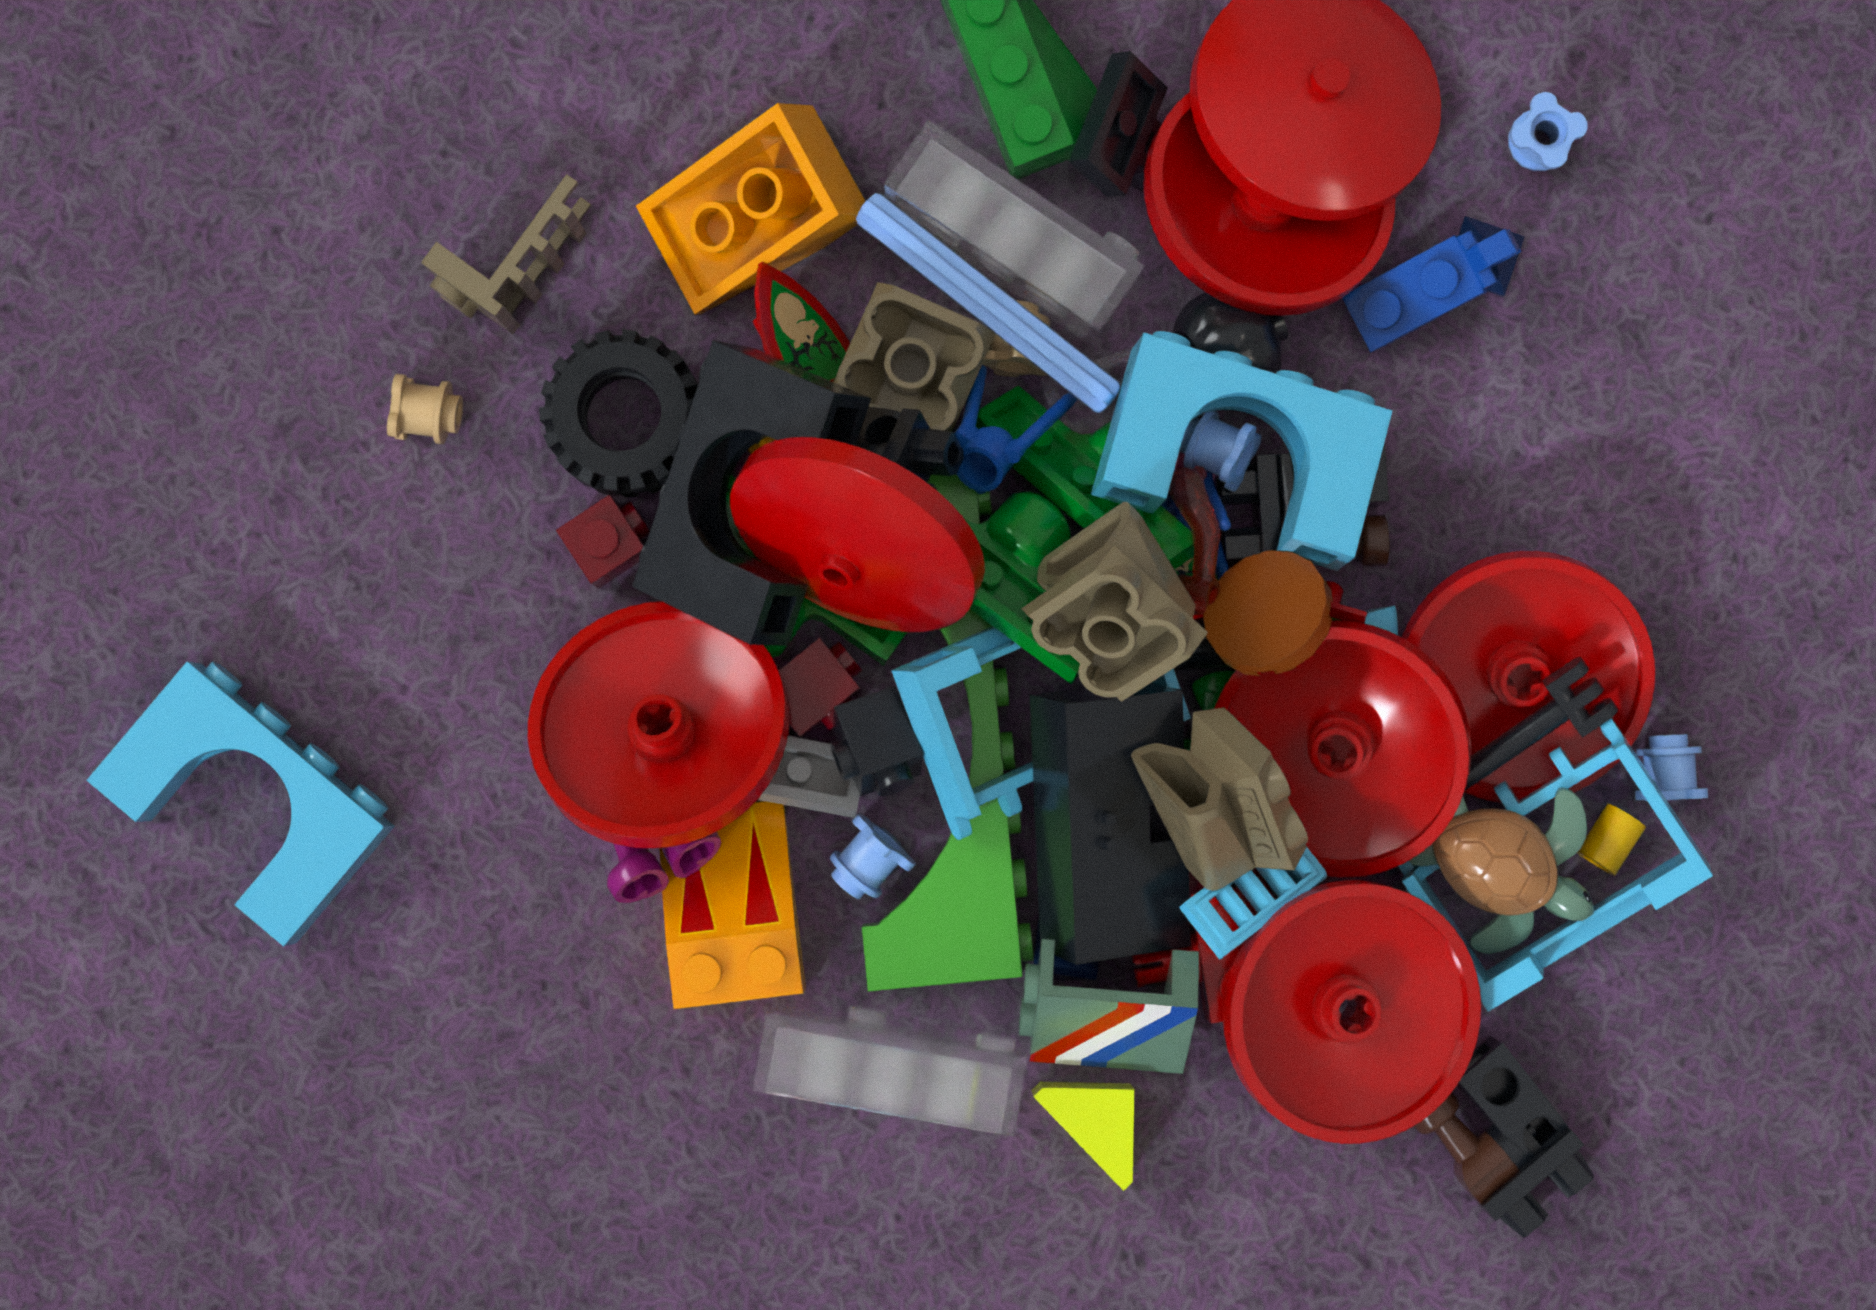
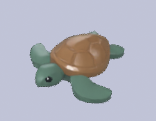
M1565 787L1558 788L1555 793L1552 822L1545 833L1530 819L1513 811L1502 809L1468 811L1462 796L1455 815L1443 833L1423 852L1409 860L1411 864L1422 867L1438 864L1445 879L1459 896L1479 909L1497 914L1488 924L1473 933L1470 938L1472 948L1482 953L1493 954L1505 951L1526 940L1534 926L1533 911L1542 906L1546 907L1547 911L1556 916L1571 921H1583L1594 914V905L1586 888L1573 878L1558 875L1557 866L1574 856L1581 849L1587 833L1586 814L1582 802L1572 790Z

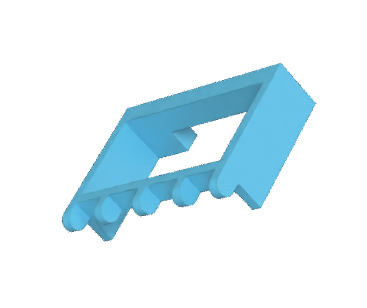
M993 626L891 670L913 731L923 752V758L947 823L957 840L972 834L969 820L982 815L979 806L997 798L1003 813L1007 817L1021 812L1022 803L1017 788L1033 781V762H1030L972 789L937 691L982 672L981 665L1022 648ZM1174 668L1152 682L1181 690ZM1183 697L1184 722L1190 719L1191 716Z
M1612 718L1600 725L1602 733L1611 744L1573 766L1559 746L1551 751L1549 756L1561 775L1524 798L1518 800L1506 781L1494 787L1496 794L1506 808L1504 810L1513 811L1525 816L1554 798L1558 788H1570L1607 764L1620 759L1681 853L1595 904L1593 915L1583 921H1567L1486 971L1425 879L1439 869L1438 864L1422 867L1407 861L1398 866L1404 874L1402 882L1409 893L1429 904L1444 916L1465 943L1477 972L1481 1002L1488 1012L1542 980L1545 967L1647 905L1652 904L1655 910H1658L1713 876L1709 863Z

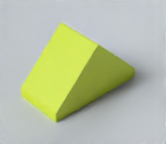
M1040 1082L1031 1090L1033 1097L1123 1191L1133 1182L1134 1088L1131 1083Z

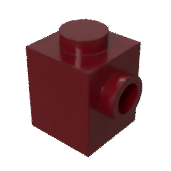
M609 494L556 529V532L590 584L601 588L639 563L640 552L645 544L642 539L650 534V529L631 501L621 507Z
M818 638L779 670L787 695L789 724L800 737L805 736L821 722L830 731L833 728L834 707L852 701V697L861 690L853 678L863 670L839 641L828 649L824 642Z

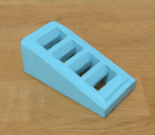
M1307 846L1294 871L1255 867L1279 897L1276 900L1251 870L1219 890L1211 891L1204 887L1179 907L1219 960L1262 928L1272 915L1286 903L1310 891L1327 878L1325 869ZM1235 883V885L1239 888L1242 894L1246 897V899L1250 902L1253 908L1257 911V915L1254 916L1250 912L1247 906L1243 903V901L1239 898L1236 892L1232 889L1231 885ZM1216 897L1239 927L1236 931L1232 932L1210 903L1212 899Z

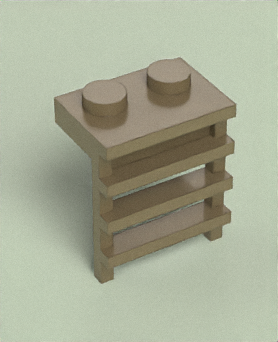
M568 174L565 175L490 279L436 242L421 262L435 276L429 286L440 294L443 300L466 317L471 319L479 310L513 335L520 324L512 314L522 300L526 297L536 304L542 296V293L535 285L538 278L547 267L558 274L565 264L557 254L565 241L570 236L580 243L587 234L580 221L590 209L591 204L580 197L572 209L564 205L578 186V182ZM554 220L558 228L547 241L541 235L551 221ZM529 251H531L536 258L527 271L523 272L518 266Z

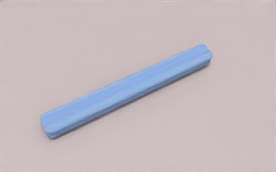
M875 193L864 202L856 217L860 227L1093 412L1101 413L1110 406L1121 388L1119 381L884 195Z

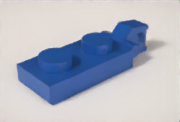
M1503 229L1479 243L1472 230L1460 236L1454 235L1352 290L1342 299L1370 353L1375 352L1487 292L1486 288L1498 282L1491 268L1521 253V250L1510 229Z

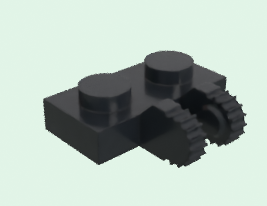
M1131 51L1111 54L1069 159V162L1106 197L1124 196L1127 194L1130 185L1134 189L1144 192L1143 181L1147 159L1146 154H1148L1152 140L1161 126L1156 117L1168 89Z

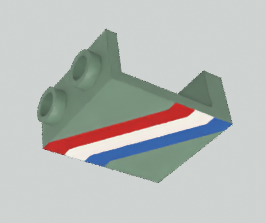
M1042 939L1038 964L1026 963L1024 992L1020 1006L1019 1036L1031 1037L1030 1062L1183 1074L1198 1011V951L1172 950L1164 993L1157 994L1053 985L1055 940Z

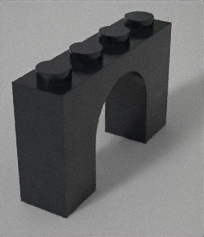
M713 340L708 356L700 368L699 384L688 417L679 433V445L668 479L662 486L659 494V506L648 540L640 552L639 567L632 587L750 645L788 646L808 584L754 559L739 545L732 533L727 516L726 498L731 474L741 456L752 445L767 437L775 440L792 437H815L856 446L872 398L755 348Z

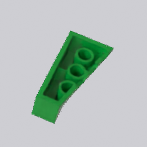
M940 0L1012 181L1069 160L1097 88L1034 1Z

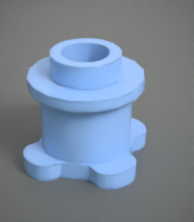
M1539 93L1530 101V111L1524 112L1516 119L1508 134L1510 152L1522 167L1531 171H1547L1560 168L1567 161L1572 142L1582 138L1588 128L1586 118L1579 112L1570 113L1558 105L1557 99L1552 93ZM1535 130L1545 132L1550 139V145L1539 143L1534 135Z
M1206 412L1202 418L1197 417L1191 421L1185 430L1179 452L1185 454L1184 468L1194 471L1197 467H1200L1218 475L1219 480L1225 483L1224 488L1235 492L1243 480L1251 459L1259 448L1261 435L1256 433V426L1245 423L1241 429H1238L1220 421L1218 412Z
M1688 734L1648 736L1649 748L1636 749V755L1643 756L1644 767L1666 800L1708 798V788L1697 787L1695 753H1702L1701 746H1688ZM1635 790V800L1647 801L1640 790Z
M858 813L852 822L860 830L859 833L842 852L834 851L830 855V860L836 867L831 876L842 889L856 899H860L865 893L873 898H878L882 894L880 885L898 865L910 872L916 865V862L906 853L900 841L891 833L871 822L863 814Z

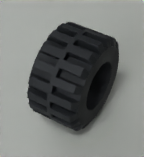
M623 329L622 335H612L609 330L595 333L597 340L588 344L581 339L570 346L574 353L566 360L561 357L557 359L552 366L556 373L551 382L545 380L541 394L545 397V406L539 407L540 422L545 426L546 434L543 436L548 448L553 451L557 457L556 460L566 471L585 486L588 485L599 493L610 494L611 496L612 493L622 494L625 498L639 497L640 492L650 491L653 494L660 491L668 479L679 445V433L688 417L698 387L697 380L685 361L675 350L671 351L665 346L663 341L651 335L648 339L641 337L637 331ZM616 380H640L650 386L659 398L661 418L657 429L645 443L636 448L626 451H613L603 447L594 439L587 424L588 409L594 396L604 386Z

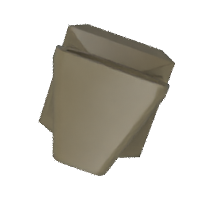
M877 282L833 382L872 398L869 407L885 408L900 413L903 408L917 409L923 414L930 429L952 432L986 354L990 350L995 333L977 321L895 285Z
M1122 502L1046 555L1040 562L1037 574V581L1046 592L1021 608L1033 620L1031 630L1033 638L1039 646L1048 652L1058 655H1071L1080 663L1078 674L1080 681L1086 689L1102 697H1117L1121 702L1189 659L1208 633L1193 619L1196 604L1142 516L1128 502Z
M1224 707L1193 712L1190 750L1152 743L1132 752L1131 757L1186 868L1207 890H1219L1255 867L1295 870L1306 849L1308 836L1300 818L1289 802L1288 797L1291 794L1289 784L1280 767L1273 759L1271 752Z

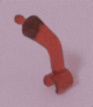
M1195 466L1192 469L1186 467L1176 469L1173 472L1168 491L1193 533L1192 576L1180 575L1178 577L1196 604L1194 615L1204 614L1208 605L1213 604L1220 593V584L1215 578L1221 533L1216 513L1205 489L1203 480L1206 478L1207 473L1202 466Z

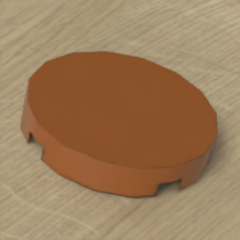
M1268 550L1245 557L1224 572L1210 591L1203 614L1205 630L1208 632L1206 637L1225 664L1244 675L1260 676L1257 672L1273 670L1275 674L1292 670L1311 657L1329 633L1332 618L1329 615L1331 609L1330 600L1333 603L1331 588L1311 561L1294 552Z

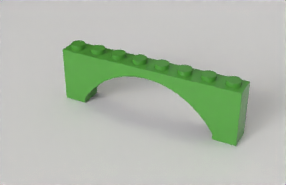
M931 475L928 483L934 484L938 492L965 519L980 524V516H991L990 491L978 494L974 489L961 482L957 475ZM969 609L964 617L956 623L939 630L947 644L951 645L988 629L992 625ZM993 660L980 666L982 672L963 680L972 721V760L969 774L972 789L1004 775L1003 770L1015 769L1012 731H999L997 707L1009 706L1006 668L994 669ZM997 798L980 805L979 809L982 815L969 820L972 834L957 840L951 832L946 845L928 873L905 900L880 922L862 925L868 991L1023 977L1021 962L1033 961L1030 923H1017L1015 898L1027 897L1024 859H1011L1009 834L1021 833L1020 812L1007 817L1003 813Z

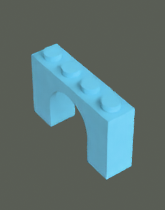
M1157 331L1151 335L1144 332L1129 355L1091 495L1119 504L1128 502L1135 509L1153 514L1167 498L1182 439L1188 424L1206 412L1218 410L1242 411L1262 419L1280 435L1289 450L1293 463V489L1276 551L1294 552L1313 564L1338 571L1354 559L1392 410L1374 405V398L1359 391L1339 390L1335 393L1313 386L1314 381L1307 375L1299 372L1280 370L1275 374L1253 367L1252 361L1249 358L1235 352L1217 351L1211 354L1190 347L1191 343L1188 339L1175 333Z
M187 661L86 781L135 822L152 821L191 773L212 756L226 751L241 750L254 754L267 762L279 774L288 791L291 803V824L282 848L234 905L283 947L296 944L395 827L383 816L389 807L365 786L358 784L354 790H351L334 774L340 768L339 764L322 749L312 743H309L303 749L285 733L289 730L291 724L273 708L263 702L256 709L237 694V691L243 684L220 664L212 661L206 668L201 663Z

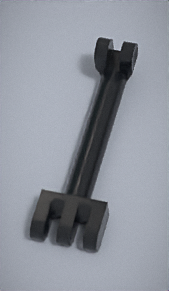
M1581 657L1571 660L1542 680L1547 690L1553 696V700L1471 755V767L1465 791L1568 720L1571 721L1583 738L1618 712L1619 709L1611 698L1599 701L1588 710L1585 708V705L1597 698L1604 690L1596 677L1584 681L1573 690L1571 689L1570 685L1589 671V667Z

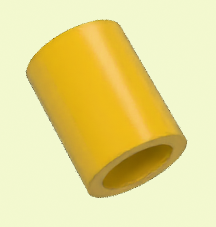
M1607 803L1577 853L1601 870L1615 876L1646 826L1625 811Z

